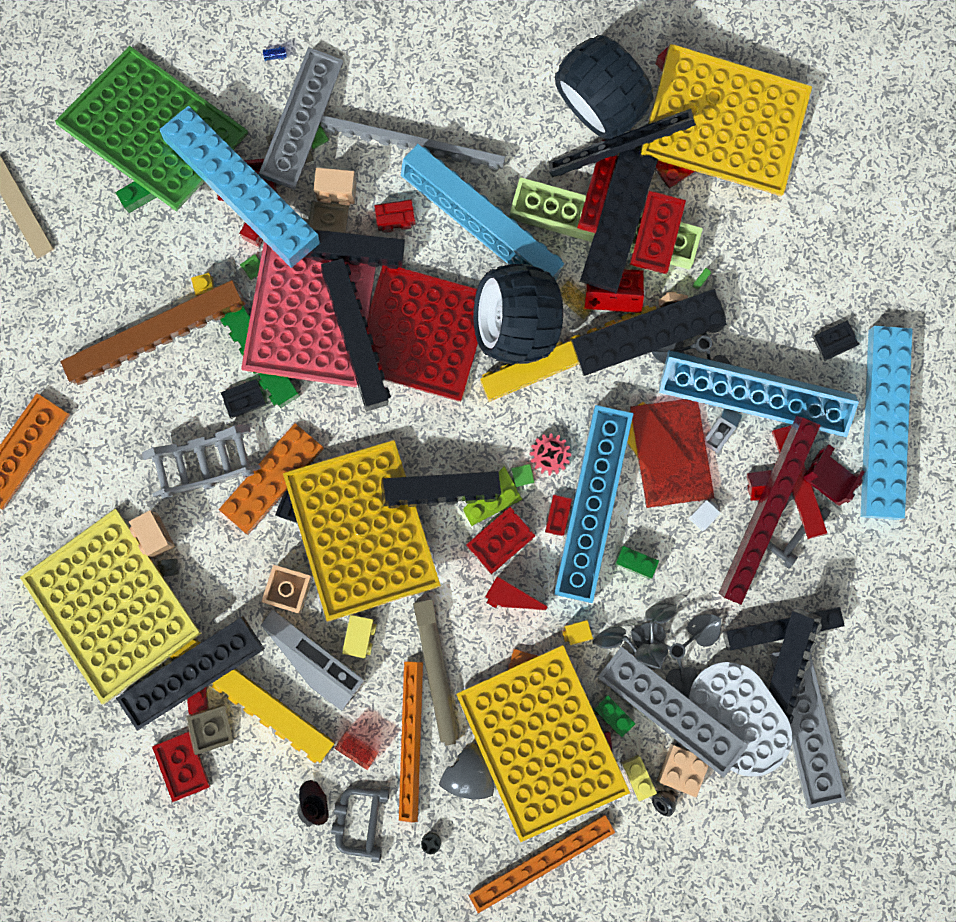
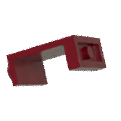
M828 444L818 451L803 479L840 506L845 502L849 503L854 498V491L862 484V477L865 472L861 470L856 474H852L830 457L835 448Z

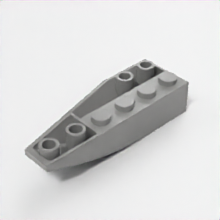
M272 609L261 624L307 684L342 711L366 680Z

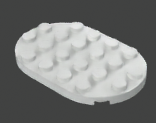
M730 662L714 664L703 670L692 684L689 700L748 745L731 770L744 776L756 777L771 773L780 767L791 749L792 730L785 713L759 676L744 665Z

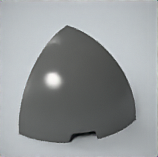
M475 742L458 755L459 759L453 766L446 768L439 782V786L447 792L465 799H485L493 796L494 780L481 750Z

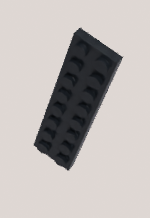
M635 149L620 153L580 282L617 293L657 164V158H653L650 155H641V151Z
M711 289L571 339V343L582 375L586 376L727 324L716 291Z
M242 616L118 696L116 700L138 731L259 654L265 648L245 617Z

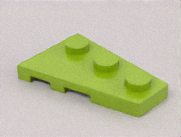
M505 466L499 471L501 488L499 498L494 502L477 500V502L467 504L463 508V512L471 527L522 500Z

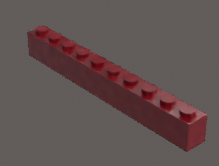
M796 416L720 588L719 594L722 597L742 605L821 425Z

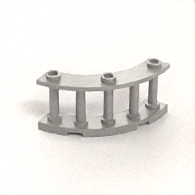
M249 424L232 426L215 433V437L208 439L201 437L190 440L185 445L177 446L176 444L158 446L142 452L144 460L152 459V462H155L161 490L152 493L153 497L161 496L162 499L173 497L175 493L202 487L204 490L212 489L216 483L240 476L249 477L254 475V471L261 468L260 465H249L243 442L244 434L251 432ZM231 439L236 442L242 465L241 469L233 472L225 447L226 441ZM212 445L218 447L224 475L214 478L210 476L204 453L205 447ZM194 451V453H197L203 481L189 484L182 456L186 452ZM172 456L175 458L181 486L169 487L162 461L164 457Z

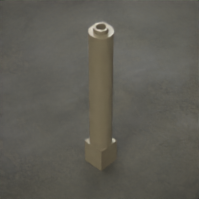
M433 600L413 603L440 743L444 742L445 746L453 745L460 738Z

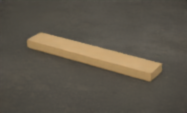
M0 155V195L35 257L38 259L53 251L54 248Z

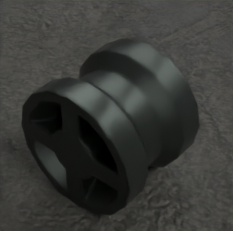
M167 559L158 561L161 575L163 577L178 575L179 570L176 567L178 560Z
M433 832L425 834L421 841V848L427 854L437 853L441 846L440 837Z

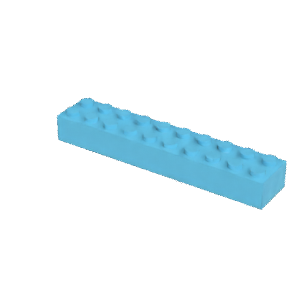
M189 106L159 129L163 140L291 268L320 244L318 234Z
M417 144L403 158L400 176L507 264H528L551 273L555 280L558 278L565 264L558 255L552 254L543 243L536 241L530 232L523 230L514 219L508 218L499 207L492 205L486 196L480 195L470 183L464 182L455 171L448 169L445 163L431 155V152L426 147Z
M873 326L868 330L862 469L865 473L862 477L860 517L891 520L905 519L912 328Z
M670 350L668 351L659 384V393L793 424L796 416L821 425L819 431L844 437L848 436L859 403L856 394Z
M595 405L593 409L553 595L593 603L633 413Z

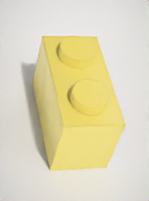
M350 615L342 654L361 658L371 655L373 643H369L371 635L375 636L377 624H373V619Z
M639 755L620 763L639 802L657 794Z

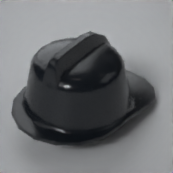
M305 781L299 789L300 804L297 808L298 817L306 824V827L323 825L329 818L326 794L317 781Z

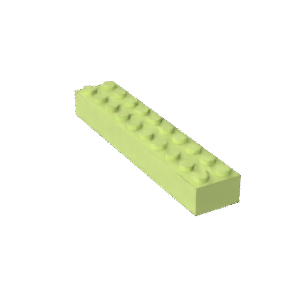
M520 177L509 218L589 242L593 241L595 234L577 228L586 195ZM643 211L641 212V216H640V219H639V222H638V225H637V229H636V232H635V235H634V238H633V242H632V245H631V248H630V252H629V253H632V254H633V250H634V246H635V242H636V238H637V234H638L640 222H641V219H642ZM680 222L670 262L671 265L690 270L695 259L703 228Z

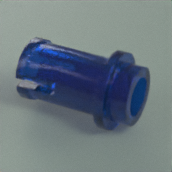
M279 45L277 48L263 49L264 61L284 60V58H287L285 46Z

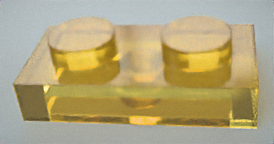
M567 281L560 289L563 303L584 320L592 309H584V294L571 282Z

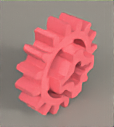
M550 433L549 438L542 435V440L540 441L537 438L535 440L537 445L531 446L534 451L530 452L529 455L534 456V458L530 462H536L537 465L534 469L536 470L540 467L541 474L548 471V476H550L552 471H554L557 475L559 474V468L563 471L566 469L563 464L570 463L566 459L571 457V453H567L570 446H564L566 440L560 441V435L556 439L553 438L552 433ZM550 442L556 443L560 447L556 448ZM543 445L544 451L538 455V449ZM548 450H550L551 452H556V454H554L553 459H551L550 456H545L548 453ZM563 454V459L558 464L557 457ZM545 461L549 463L551 467H547L543 465L541 462Z

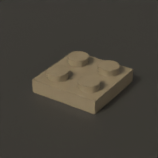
M312 201L308 225L313 230L346 233L349 206Z
M224 704L185 716L195 755L234 743Z

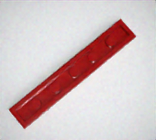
M617 155L602 159L595 164L578 223V229L596 233Z
M791 425L772 431L779 454L792 427ZM803 465L793 487L792 494L807 539L826 535L827 530L813 488L810 483L803 479L807 472L805 465Z

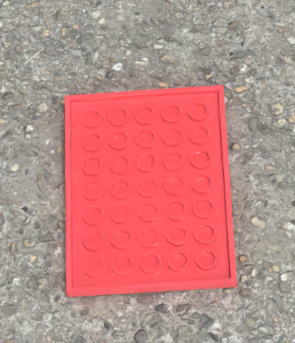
M264 241L241 366L242 370L357 388V382L321 272V264L331 262L330 260L314 261L311 258L304 257L291 268ZM344 262L350 267V282L354 281L357 292L354 293L355 297L361 301V316H365L366 320H368L376 267L362 263L352 265L349 262Z

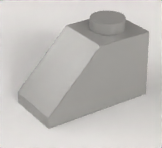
M724 408L702 444L719 453L737 428L742 415L734 410Z

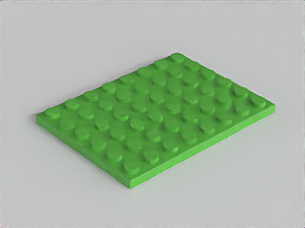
M131 46L55 120L57 126L176 212L205 181L163 140L159 129L189 106L233 150L248 135L247 129Z

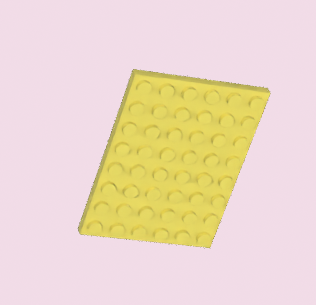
M117 509L108 513L20 577L101 704H106L201 634L151 558L146 554H142L138 547L140 542L137 538L133 537L128 524Z

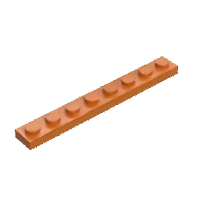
M404 661L399 821L414 823L418 822L423 662Z
M604 814L468 894L477 913H480L613 835L615 831Z

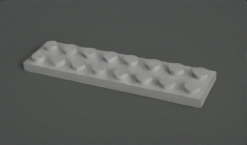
M307 48L260 169L259 176L261 178L294 190L296 189L343 60L313 48Z
M622 646L598 676L600 680L723 778L748 747L747 744L650 668L638 662Z
M780 651L770 653L773 671L775 670ZM811 654L809 657L810 666L804 673L803 678L805 682L802 689L799 690L797 696L799 697V702L793 709L792 715L794 718L790 725L792 730L791 746L807 809L846 801Z

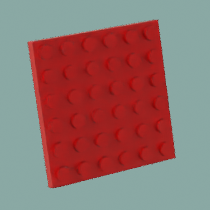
M382 266L369 309L366 331L367 334L372 336L374 345H371L373 352L378 354L379 363L377 365L379 370H383L385 381L461 402L478 346L473 320L477 289L400 267L390 269L387 266Z

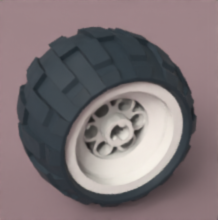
M597 35L577 45L565 56L559 65L558 71L555 73V85L565 103L585 126L602 138L612 139L615 135L620 136L630 130L643 118L650 107L649 104L654 99L652 85L643 69L619 43L607 36Z
M509 264L499 266L497 269H490L484 275L476 291L473 311L475 336L483 353L488 355V357L496 359V361L509 364H527L546 358L553 352L562 331L563 299L559 285L551 273L528 264Z

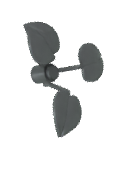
M719 300V303H720V306H721V309H722V312H723V315H724V318H725V321H726L725 312H724V310H723V308H722L721 301ZM724 326L711 330L709 332L717 333L724 328ZM707 332L703 333V336L699 337L695 344L683 347L684 342L680 341L652 352L659 362L665 364L669 350L685 354L684 351L695 348L700 353L706 352L708 360L731 365L730 361L723 355H716L711 359V351L709 349L712 347V340L708 337Z
M668 603L657 604L645 612L646 619L651 620L650 645L643 644L637 650L631 640L624 636L626 630L622 627H611L602 631L593 640V645L611 649L619 646L625 640L634 650L635 659L638 662L646 665L648 668L661 669L663 661L668 654V648L665 644L654 643L655 622L662 624L669 621L675 615L677 606Z
M705 614L694 617L687 626V630L692 637L683 645L675 643L669 646L663 643L666 638L665 630L661 625L654 624V643L665 644L669 649L671 657L677 659L679 669L669 671L666 676V682L688 699L692 684L698 675L692 667L683 669L681 658L685 655V647L694 639L698 645L703 647L711 646L718 640L721 626V618L718 616ZM645 623L631 630L632 639L638 648L643 644L650 645V623Z

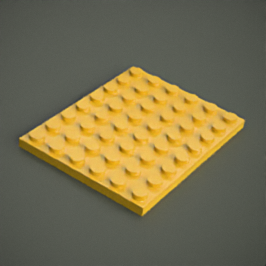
M670 44L648 124L692 109L696 125L687 130L673 133L670 136L659 138L651 143L643 144L641 155H650L662 162L783 196L812 86Z
M395 440L283 473L327 622L441 587L416 507L400 505L399 508L390 509L388 506H383L381 491L383 478L406 477Z
M564 645L456 694L520 843L630 794L629 788Z

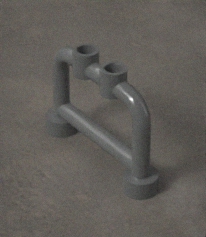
M791 492V494H790V496H789V499H788V501H787V503H786V505H785V508L787 507L788 503H789L791 500H794V497H793L792 492ZM825 506L823 508L819 507L823 521H825L831 510ZM803 524L784 550H781L772 542H769L767 546L768 550L784 561L782 565L788 569L793 566L798 558L792 551L805 534Z
M381 786V790L349 787L342 793L340 803L336 802L334 814L338 815V821L333 822L331 834L335 835L336 847L341 853L371 858V862L380 863L382 847L374 846L379 803H388L390 787ZM351 795L372 797L365 849L348 847L343 843L348 799Z

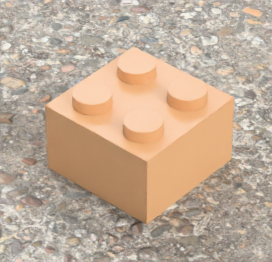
M316 168L314 193L317 201L330 204L331 202H337L339 205L348 206L355 204L357 182L354 171Z
M149 510L129 521L131 525L129 530L134 538H138L140 542L138 547L143 555L146 554L149 557L156 558L175 547L158 513Z
M273 565L261 602L302 614L313 576Z
M670 744L657 781L697 798L708 765L692 752Z

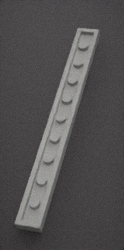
M324 115L320 122L324 131L328 133H335L337 131L342 132L346 137L360 136L364 141H371L373 139L386 146L391 143L404 150L414 148L419 144L422 147H426L436 157L443 158L448 156L457 162L466 160L470 161L469 163L474 166L484 164L488 165V168L492 170L503 169L505 156Z

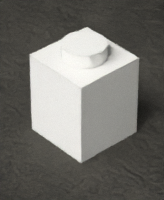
M705 500L690 515L689 519L699 529L704 531L721 513L718 511L719 507L714 502Z

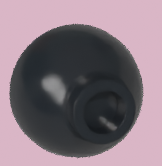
M673 790L657 791V794L651 796L654 808L661 815L670 817L676 810L678 796Z

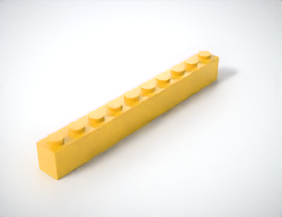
M644 306L641 313L634 315L632 313L625 314L621 317L622 320L617 322L611 320L605 323L604 326L608 327L655 310L656 307ZM597 327L587 331V334L599 329ZM580 335L571 337L567 343H557L553 352L548 357L542 358L539 361L527 364H514L512 366L506 364L500 367L498 372L493 373L490 371L483 374L480 384L488 402L579 365L571 339L580 337Z
M194 638L170 657L174 659L175 657L179 658L201 642ZM236 668L212 683V688L219 693L225 692L229 695L228 699L236 705L239 703L244 706L243 710L252 717L256 715L260 718L259 722L266 728L271 726L276 730L275 734L283 740L287 738L292 742L290 745L299 752L302 749L307 753L306 757L314 763L317 761L321 763L336 743Z

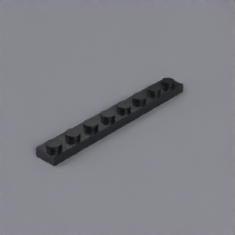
M692 109L548 161L549 173L552 178L562 176L567 172L581 169L583 166L597 163L610 156H616L621 152L635 149L640 145L651 143L654 140L670 136L678 131L687 130L696 125Z

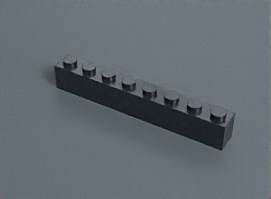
M343 258L321 264L324 282L365 410L367 412L388 406V399L391 398L388 387H384L383 381H385L383 370H379L377 365L379 357L377 352H373L371 345H374L371 334H367L366 331L368 327L366 317H362L360 313L362 305L360 299L355 297L354 293L357 290L354 281L350 282V267L344 263Z

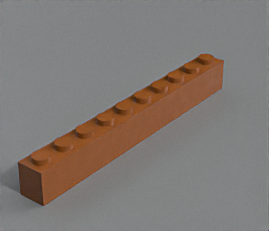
M231 280L60 362L68 381L81 385L86 383L88 378L92 376L98 377L103 375L105 370L109 368L115 369L120 367L122 362L126 360L132 361L137 359L139 354L143 352L149 353L154 351L156 346L160 344L166 345L171 343L173 338L177 336L183 337L188 335L190 330L194 328H203L211 320H220L228 312L241 310L246 302L238 284Z

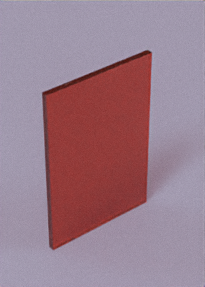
M681 399L630 406V413H633L632 425L646 508L714 499L698 402Z

